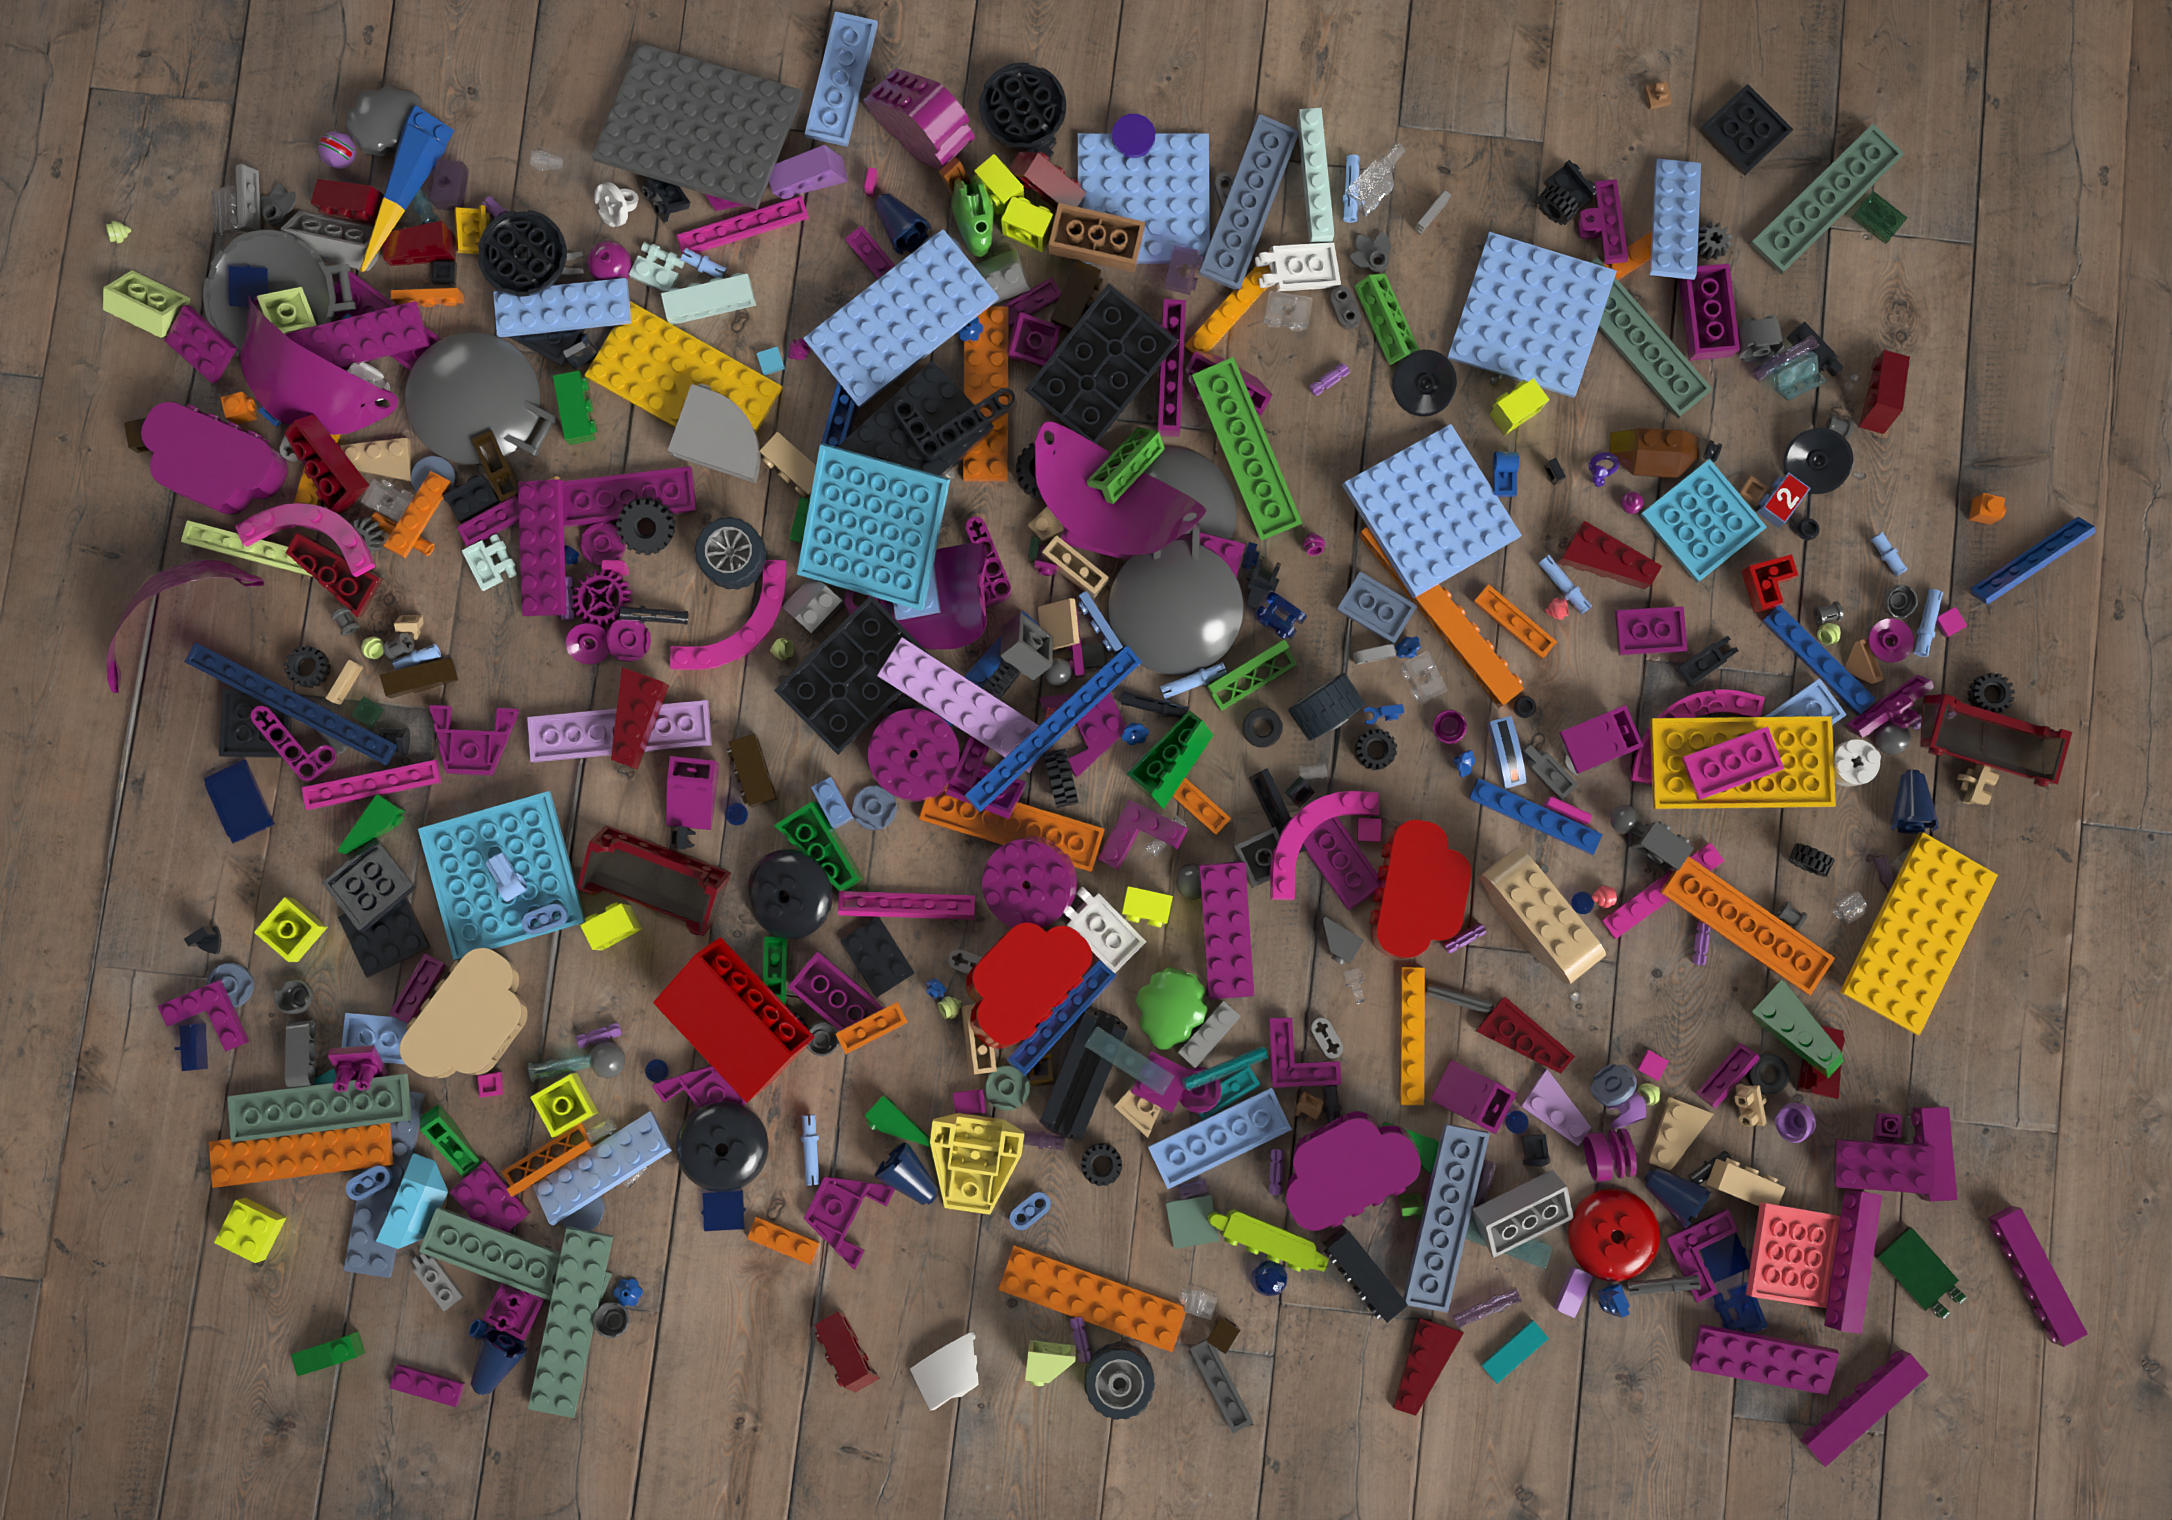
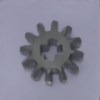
M1712 222L1708 223L1706 227L1702 226L1698 230V249H1700L1698 256L1705 254L1706 260L1713 257L1715 261L1721 256H1726L1728 249L1733 244L1729 241L1732 239L1733 234H1726L1728 227L1722 229L1720 222L1715 226Z
M359 517L350 522V524L359 532L370 553L373 554L383 547L381 543L386 539L381 534L385 530H380L378 527L380 522L374 523L372 517Z

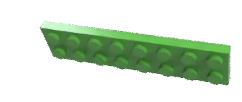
M1229 358L1193 374V379L1261 541L1302 524L1299 512L1235 358Z

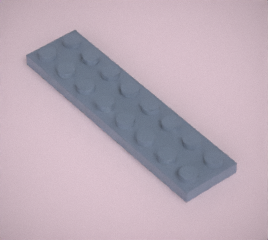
M1258 115L1198 275L1231 289L1240 290L1299 130L1264 115Z
M409 1091L412 1120L390 1123L394 1164L386 1166L392 1171L393 1178L387 1187L365 1199L356 1201L344 1271L386 1278L392 1277L397 1248L376 1242V1239L413 1153H415L425 1093ZM363 1168L362 1173L371 1168ZM380 1172L378 1179L383 1181L384 1174ZM360 1184L358 1191L362 1192L364 1187Z
M1447 1123L1443 1124L1403 1299L1409 1306L1448 1313L1490 1133L1487 1131Z

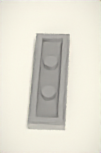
M243 164L236 165L238 229L245 232L261 230L259 171Z

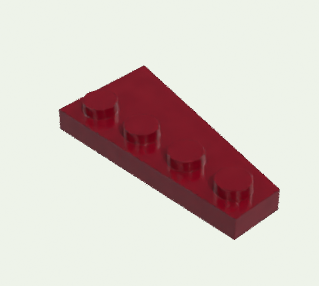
M1504 996L1475 1030V1032L1559 1074L1575 1058L1570 1051Z
M1418 1318L1394 1401V1409L1417 1416L1462 1338L1463 1331Z

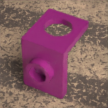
M1040 545L1037 561L1035 560L1034 564L1035 571H1038V574L1043 576L1057 575V565L1046 563L1042 560V552L1047 546Z
M984 1089L953 1093L955 1113H986Z

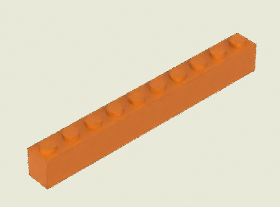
M1368 526L1358 535L1409 599L1417 605L1418 610L1499 708L1524 689L1522 686L1523 682L1519 676L1509 671L1506 660L1495 654L1492 643L1488 639L1484 640L1479 634L1480 629L1474 622L1468 621L1464 616L1466 615L1464 609L1459 604L1455 605L1450 599L1452 597L1450 592L1445 587L1441 588L1438 584L1419 596L1412 598Z

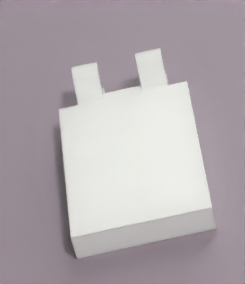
M1334 243L1272 246L1270 253H1259V257H1255L1256 267L1269 265L1271 274H1263V278L1258 279L1260 288L1276 285L1278 292L1336 288L1341 285Z
M1081 887L1076 894L1084 903L1076 911L1071 906L1066 910L1064 914L1071 920L1067 926L1078 931L1089 943L1091 951L1110 970L1116 973L1146 941L1099 893L1093 898L1084 887Z

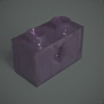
M437 159L436 166L432 169L433 187L429 189V200L436 209L454 211L456 207H464L469 169L464 162Z
M1173 244L1164 289L1190 295L1191 291H1195L1198 278L1194 277L1195 271L1201 268L1203 256L1199 255V250ZM1183 264H1187L1190 272L1185 273L1184 277H1182L1178 268L1183 267Z

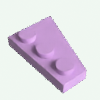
M1544 1069L1520 1106L1573 1144L1579 1146L1585 1134L1591 1129V1126L1548 1069Z

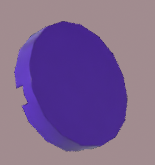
M1140 114L1122 116L1112 129V142L1115 149L1128 158L1145 156L1155 143L1153 123L1147 117Z

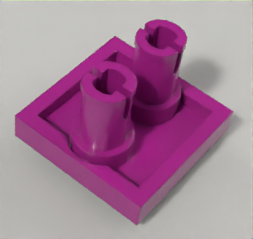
M375 1045L331 1048L328 1053V1057L337 1073L336 1080L332 1086L337 1092L342 1090L346 1092L349 1082L357 1080L355 1087L358 1090L363 1091L364 1087L365 1090H368L373 1078L389 1076Z
M501 1283L482 1320L492 1324L499 1331H505L524 1341L546 1299Z

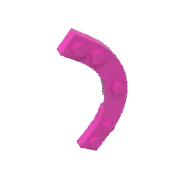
M301 503L280 505L264 510L235 525L241 542L246 547L275 532L294 528V526H304L305 528L324 532L330 536L340 547L350 571L355 577L376 567L371 553L359 532L337 513L317 505Z
M766 560L763 566L760 600L751 618L739 631L729 638L712 645L699 647L671 646L670 669L706 670L718 668L721 665L742 658L756 648L771 631L782 609L786 590V560Z
M1718 689L1695 693L1673 703L1656 718H1696L1710 713H1730L1744 717H1761L1765 697L1735 690ZM1649 726L1641 739L1643 747L1637 749L1630 781L1652 786Z
M1362 791L1337 792L1323 796L1297 812L1282 830L1277 846L1273 851L1270 868V899L1291 901L1295 899V866L1303 842L1319 824L1330 818L1343 815H1379V793Z

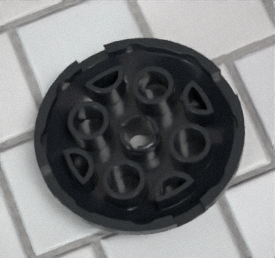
M1013 63L994 72L985 82L979 98V113L985 129L998 142L1013 148H1033L1049 141L1061 128L1066 115V96L1059 80L1047 69L1032 66L1029 63ZM1023 105L1027 106L1028 109L1025 112L1018 110V107Z
M514 210L497 217L486 227L478 243V264L483 276L495 289L511 296H532L545 291L557 281L566 264L567 246L561 230L549 217L532 210L515 212ZM528 252L527 258L520 259L521 254Z
M776 850L762 857L755 864L749 875L746 888L749 909L758 924L769 933L780 938L799 939L814 933L824 924L832 906V887L826 871L815 859H811L799 850ZM784 891L789 894V900L783 897Z
M733 1101L707 1103L694 1110L683 1122L676 1140L677 1160L684 1174L697 1186L714 1192L734 1191L752 1182L763 1169L769 1150L767 1131L761 1119L748 1107ZM724 1143L728 1146L729 1150L721 1153L717 1151L716 1146Z

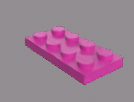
M1768 726L1681 757L1697 800L1784 769Z

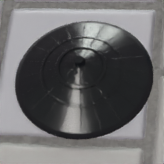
M1428 349L1418 350L1404 357L1396 367L1392 379L1393 394L1397 403L1406 412L1420 417L1432 416L1444 410L1452 401L1457 387L1456 372L1452 363L1443 354Z
M1813 428L1800 433L1790 442L1784 454L1783 465L1785 474H1792L1811 488L1808 493L1824 494L1837 489L1847 480L1853 468L1854 457L1849 442L1840 433L1827 428Z

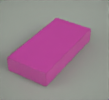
M1554 797L1547 798L1543 805L1584 825L1590 823L1592 814Z

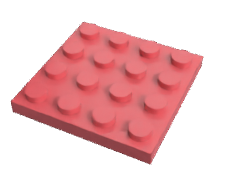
M1760 1202L1746 1295L1827 1308L1841 1216Z

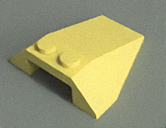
M963 1113L933 1119L930 1144L944 1207L991 1214L1022 1155L1025 1132L1004 1119Z

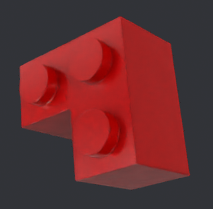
M1792 554L1754 564L1741 571L1754 613L1772 609L1784 603L1778 584L1799 576Z

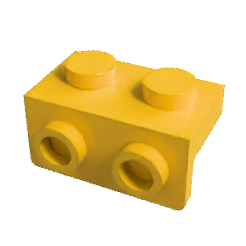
M480 205L478 209L456 207L454 215L457 253L479 254L478 243L482 233L489 225V213H486L485 205Z

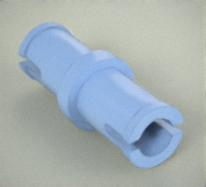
M687 247L680 259L698 268L699 272L703 273L704 271L715 278H723V274H725L727 269L709 260L708 256L705 255L703 257Z
M1883 532L1870 539L1881 554V560H1885L1895 577L1908 569L1898 556L1897 548L1892 547Z
M433 644L419 651L415 649L411 651V654L393 660L395 670L423 664L441 657V652L437 644Z

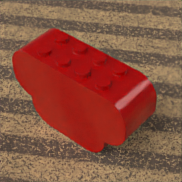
M1423 820L1407 821L1394 828L1388 837L1387 843L1383 844L1381 857L1384 858L1382 866H1379L1377 879L1381 880L1378 889L1375 888L1373 902H1376L1375 910H1371L1369 916V924H1372L1371 939L1374 946L1381 953L1397 958L1419 956L1427 950L1431 941L1447 940L1459 932L1463 923L1471 880L1469 861L1460 852L1448 849V838L1440 826Z
M1021 923L1006 932L971 968L966 977L967 993L976 1003L970 1015V1024L974 1034L984 1044L994 1049H1004L1021 1040L1029 1039L1037 1030L1035 1025L1046 1021L1053 1013L1051 1008L1062 1004L1069 996L1066 992L1068 990L1071 991L1073 988L1075 989L1084 980L1082 975L1087 971L1092 961V951L1087 940L1078 931L1069 926H1056L1045 932L1036 924Z

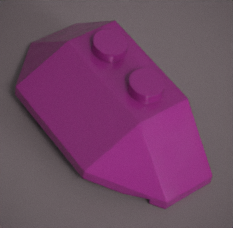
M1200 351L1194 352L1185 372L1198 400L1203 402L1192 375L1225 361L1224 358ZM1239 368L1257 414L1262 415L1273 394L1257 377Z

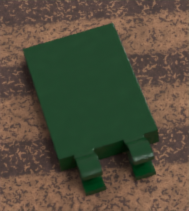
M1908 1226L1875 1256L1922 1310L1926 1311L1930 1308L1938 1318L1941 1317L1944 1320L1950 1315V1312L1938 1302L1945 1293L1955 1303L1962 1304L1967 1299L1964 1293L1955 1286L1959 1281L1958 1278L1912 1227Z

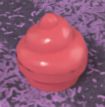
M1554 598L1552 603H1549L1548 608L1545 609V613L1558 620L1569 616L1566 599Z
M1607 885L1598 887L1592 896V900L1603 908H1609L1611 905H1614L1617 899L1615 889Z

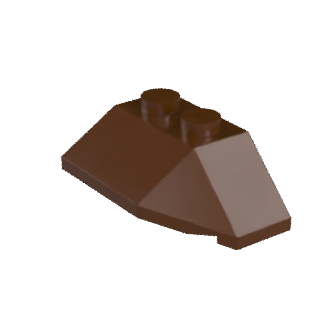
M1635 428L1610 433L1609 453L1614 454L1618 458L1619 464L1632 476L1678 478L1698 460L1699 437L1683 430Z

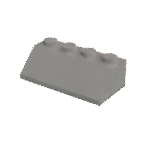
M299 210L281 228V232L293 235L307 243L324 262L335 265L349 264V267L360 271L374 226ZM380 249L365 271H369L378 261Z
M1553 1170L1472 1209L1476 1226L1493 1258L1573 1219L1567 1186Z

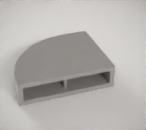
M691 384L668 452L673 457L756 484L761 464L760 445L755 430L747 416L730 399L711 391V387L704 384H699L698 386Z

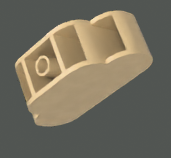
M1513 848L1479 876L1482 885L1489 893L1488 898L1496 911L1529 952L1542 965L1547 966L1564 984L1570 985L1606 956V952L1598 939L1535 861L1521 848Z
M478 948L468 952L460 961L454 962L449 970L451 974L446 980L442 979L435 988L436 994L432 999L428 998L420 1008L422 1010L421 1014L417 1018L414 1017L406 1026L408 1031L401 1040L400 1055L403 1062L409 1068L422 1076L445 1078L456 1071L470 1075H480L488 1072L495 1066L526 1023L528 1016L526 1004L520 996L515 994L519 985V973L516 967L495 951L487 948Z

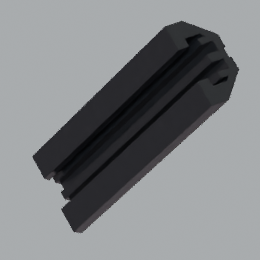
M1086 1009L1040 1119V1123L1048 1131L1067 1139L1082 1140L1128 1029V1026L1119 1017L1108 1014L1100 1009Z

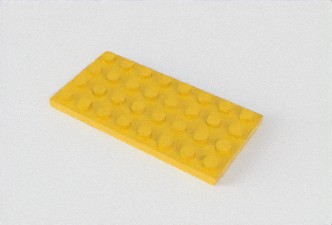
M631 301L632 324L615 325L584 375L587 379L674 428L677 426L691 384L696 386L699 384L707 385L712 388L711 391L717 392L734 402L747 416L755 433L783 389L778 383Z
M1832 716L1650 719L1653 809L1836 806ZM1768 726L1784 769L1697 800L1681 757Z
M1918 832L1840 993L1909 1032L1920 1035L1998 875L1926 833Z

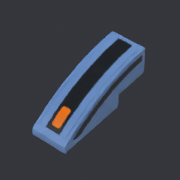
M1512 716L1487 723L1493 743L1491 747L1504 789L1527 783L1522 753Z

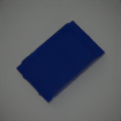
M246 759L204 778L205 787L232 844L275 825Z

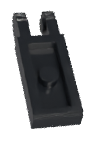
M1728 635L1717 643L1711 644L1676 668V671L1688 687L1727 662L1728 658L1739 651L1735 647L1722 655L1718 648L1731 640Z

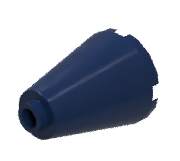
M890 193L881 194L877 197L874 205L875 210L896 253L903 255V251L908 250L911 253L918 249L925 239L929 237L927 231L928 228L931 231L930 223Z
M1907 770L1905 774L1901 775L1890 823L1891 830L1893 831L1896 827L1899 833L1918 834V832L1925 833L1927 828H1931V832L1939 828V821L1926 777L1919 770Z
M903 1142L888 1154L890 1157L886 1162L883 1160L874 1175L881 1182L919 1204L924 1205L927 1203L929 1205L937 1198L938 1194L936 1192L938 1188L911 1146Z
M1658 1167L1655 1171L1650 1169L1643 1179L1647 1182L1645 1184L1647 1190L1686 1229L1691 1224L1690 1220L1692 1217L1697 1216L1709 1198L1708 1195L1712 1192L1704 1186Z
M495 1326L488 1327L482 1335L470 1383L473 1391L479 1395L490 1394L527 1352V1347H524L526 1342L505 1331H497Z

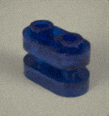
M1271 591L1266 597V601L1270 605L1267 608L1264 606L1258 608L1255 613L1258 616L1256 620L1265 627L1270 625L1276 630L1275 634L1285 640L1287 638L1292 639L1297 632L1293 627L1294 623L1303 624L1307 615L1286 599ZM1276 610H1279L1288 617L1286 621L1275 614Z

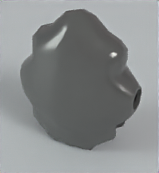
M386 85L379 91L363 90L355 97L354 107L346 113L347 123L345 127L348 134L366 155L383 157L388 152L396 153L402 127L410 110L415 105L421 108L422 102L420 97L414 92L399 89L393 85Z

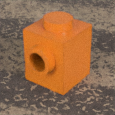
M244 392L221 397L225 418L230 422L238 425L257 420L256 404L252 397H249Z
M1986 493L1973 498L1968 520L1988 525L2001 520L2006 512L2005 498Z

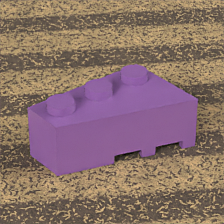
M825 145L775 164L769 179L772 193L783 199L849 182L843 158Z

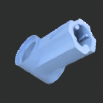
M500 853L486 862L487 867L498 883L496 885L497 889L505 901H510L528 889L525 880L519 873L515 872L505 853Z

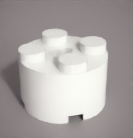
M1855 739L1833 747L1835 783L1845 787L1857 786L1868 783L1877 775L1880 768L1881 755L1870 743Z

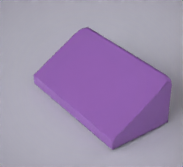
M1571 1266L1553 1308L1575 1318L1593 1275Z

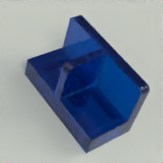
M206 1023L180 1025V1047H174V1050H181L182 1071L208 1069Z

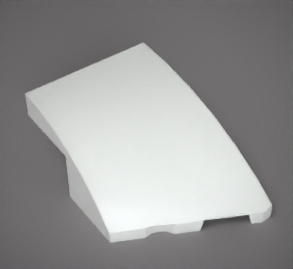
M970 1332L949 1343L910 1368L930 1411L937 1409L951 1398L962 1397L978 1385V1373L976 1371L977 1355H974L973 1346L974 1332Z

